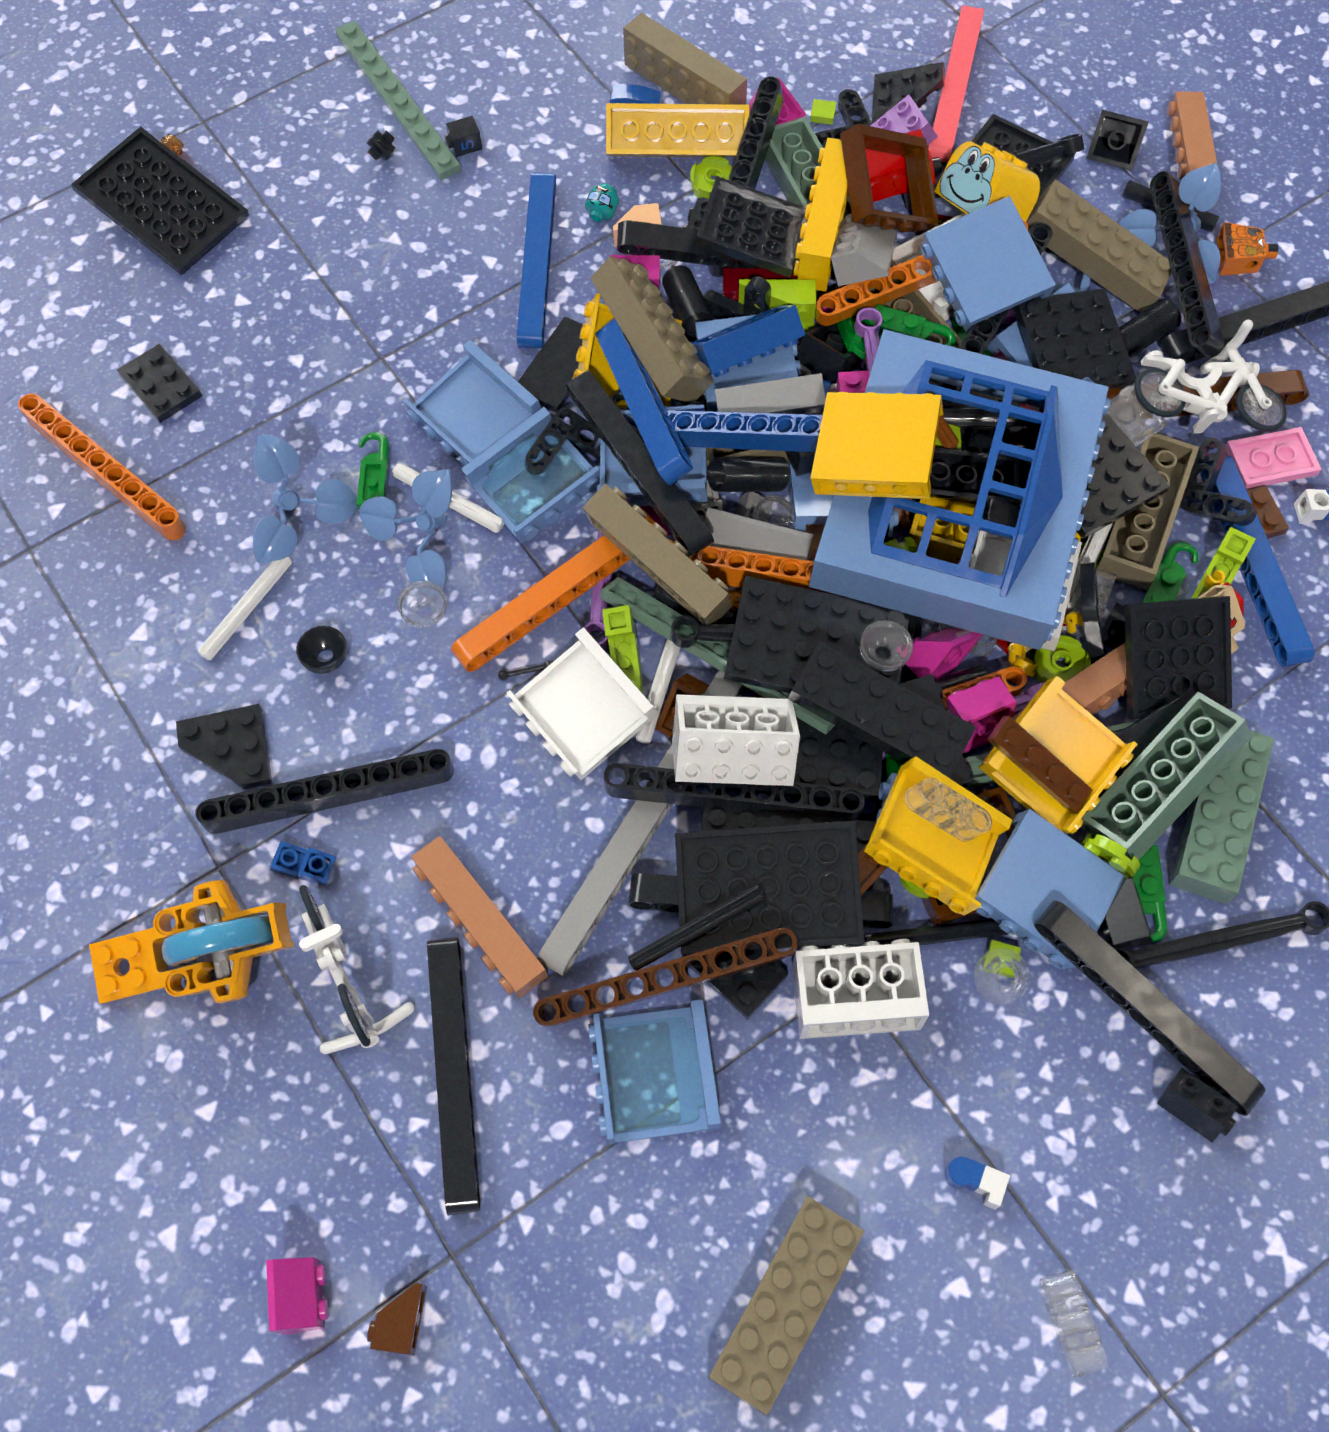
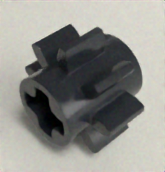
M377 130L367 141V144L370 146L368 153L375 160L378 157L386 160L396 148L392 144L395 138L387 130L383 134Z

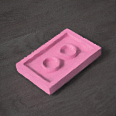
M1302 427L1228 441L1225 445L1227 454L1233 458L1246 490L1263 485L1267 486L1317 476L1322 470Z

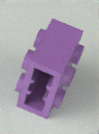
M907 95L870 125L900 133H908L920 129L923 137L926 138L927 145L938 137L910 95Z

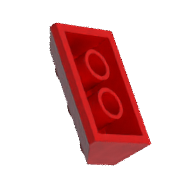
M920 129L905 133L923 137ZM865 148L873 202L908 192L909 185L905 157ZM928 149L932 182L934 184L936 183L934 174L933 161Z

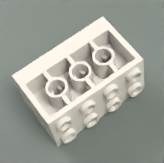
M676 694L672 739L675 782L793 786L800 739L793 702L788 699Z
M898 939L892 941L891 944L880 945L877 941H869L861 944L859 947L832 945L831 949H818L817 946H805L800 948V951H795L792 975L799 1039L921 1030L929 1017L919 942L910 943L909 939Z

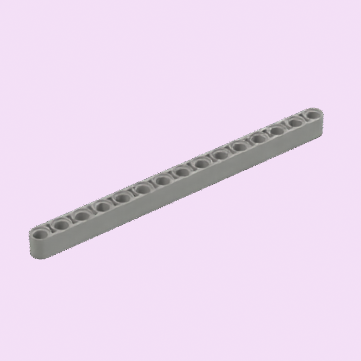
M719 670L703 696L741 697L746 686L740 682L724 679L725 673ZM672 745L658 767L674 769ZM648 781L645 787H650L653 783ZM672 783L668 788L676 791L681 789L682 786L678 783ZM635 801L543 945L537 958L541 964L562 976L568 973L673 804Z

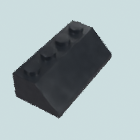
M935 447L930 474V497L977 502L989 453ZM998 455L992 480L1020 488V459L1007 455ZM988 492L987 500L998 499L1020 505V499Z

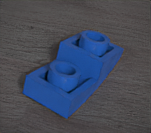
M617 84L612 87L609 103L659 104L661 92L645 86Z
M280 841L270 865V870L297 879L326 885L336 856L310 847L304 849Z

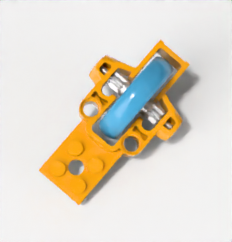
M214 880L198 884L193 887L192 902L159 911L154 917L153 928L89 944L99 1004L163 988L166 989L169 995L174 997L196 995L209 991L214 1002L219 1004L245 998L248 996L253 957L294 947L286 915V903H270L242 911L226 881ZM203 909L206 923L202 922L199 918V914ZM174 916L176 924L175 927L172 929L170 921L171 918ZM124 958L130 964L129 972L126 975H123L119 969L120 962ZM168 966H172V967L185 966V967H181V968H177V969H173V970H169V969H168ZM214 968L217 981L211 979V971ZM183 976H185L187 980V985L185 989L182 987L181 984Z

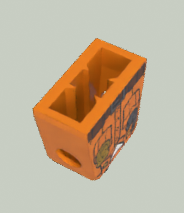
M1224 222L1216 238V244L1221 256L1219 275L1256 273L1260 270L1265 259H1276L1278 255V244L1265 243L1264 230L1261 228Z

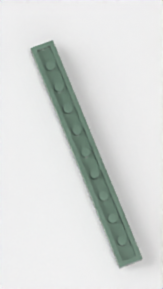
M355 20L336 28L337 38L440 181L461 172L459 162Z
M619 577L601 590L600 598L614 607L630 605L632 616L635 620L672 641L670 637L672 623L682 614ZM686 625L675 629L676 634L682 638H690L695 634L694 630ZM697 640L693 646L683 648L725 673L730 643ZM741 683L764 698L788 699L790 693ZM793 702L796 717L822 733L827 734L835 726Z

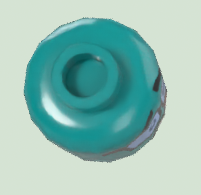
M605 183L591 188L585 201V209L592 220L602 222V220L613 218L619 204L616 189Z

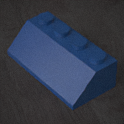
M796 305L774 307L691 343L696 347V354L701 362L709 368V374L719 377L730 372L729 367L736 364L738 367H742L752 363V358L760 355L761 358L774 354L776 347L783 345L786 348L797 344L798 338L805 336V332Z

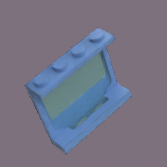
M544 407L461 468L467 482L491 510L503 519L504 525L521 544L526 540L533 539L547 524L554 523L563 512L575 507L580 502V499L588 493L596 491L597 485H600V468L598 466L593 468L569 440L565 442L543 474L532 475L526 470L524 461L527 453L552 419L550 413ZM546 436L544 443L547 447L554 448L558 445V440L554 436ZM541 451L537 459H532V466L541 465V460L545 453Z
M703 999L691 1001V1007L605 1019H600L599 1013L593 1014L594 1024H588L590 1043L596 1042L597 1054L592 1055L594 1073H600L601 1085L595 1086L597 1105H604L605 1116L599 1117L601 1136H607L609 1144L720 1129L721 1120Z

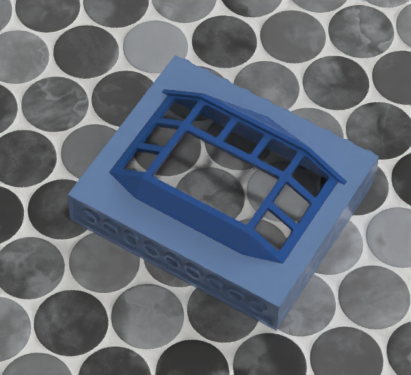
M884 329L865 393H930L941 395L944 400L999 414L973 516H968L904 498L834 495L814 560L809 587L1040 650L1045 640H1051L1054 629H1057L1060 623L1062 612H1058L1059 605L1063 604L1067 587H1064L1065 579H1069L1073 563L1069 561L1078 545L1079 539L1075 538L1076 531L1080 530L1084 519V514L1080 513L1089 497L1090 491L1086 490L1087 483H1091L1095 467L1091 466L1092 461L1096 460L1100 449V444H1097L1098 437L1102 436L1105 427V421H1102L1103 415H1106L1111 399L1106 398L1109 387ZM929 379L961 387L962 389L959 392L929 384ZM970 390L1000 397L1003 400L998 402L970 394ZM1011 401L1042 408L1044 412L1040 413L1013 406ZM1008 416L1041 425L1035 450L1002 442ZM998 453L1031 462L1024 489L992 480ZM989 491L1022 500L1015 528L982 519ZM893 508L927 517L917 552L913 553L884 545L883 542ZM936 519L969 527L959 564L926 556ZM979 530L1012 539L1004 570L1000 576L972 569L968 566Z

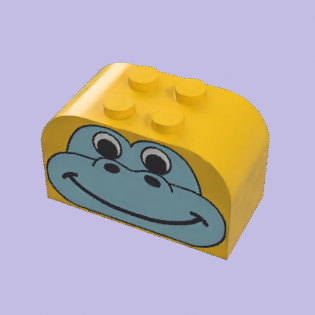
M967 141L961 144L952 154L934 192L966 214H970L1010 196L1021 219L1026 222L1038 199L1040 181L1035 173L1027 169L1028 163L1016 158V156L1004 150L1000 151L986 142L980 146Z

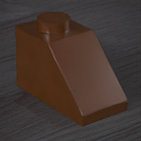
M688 673L675 680L655 730L673 739L676 694L704 695L709 684Z
M415 1283L377 1313L376 1320L370 1322L367 1333V1341L371 1342L370 1349L415 1356L427 1291L426 1285Z

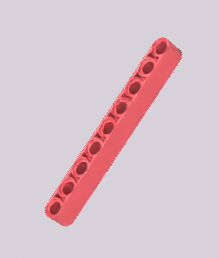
M962 5L945 75L944 87L942 88L933 130L938 137L928 147L931 157H939L940 161L948 163L951 158L984 14L983 8Z

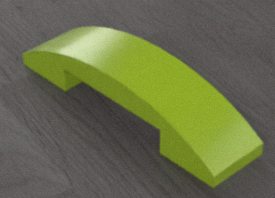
M1230 527L1191 599L1198 598L1209 590L1204 585V579L1207 575L1212 576L1216 570L1223 571L1225 574L1223 582H1228L1231 585L1256 538Z
M630 605L602 609L605 636L609 642L610 658L643 694L640 655Z

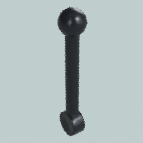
M547 661L542 665L508 672L501 670L498 673V677L500 680L505 681L511 676L541 671L554 661Z

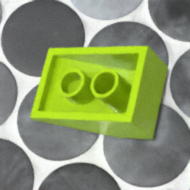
M739 279L738 302L744 304L745 288L750 279ZM766 280L771 286L770 309L777 306L796 305L804 332L814 328L816 310L815 280Z

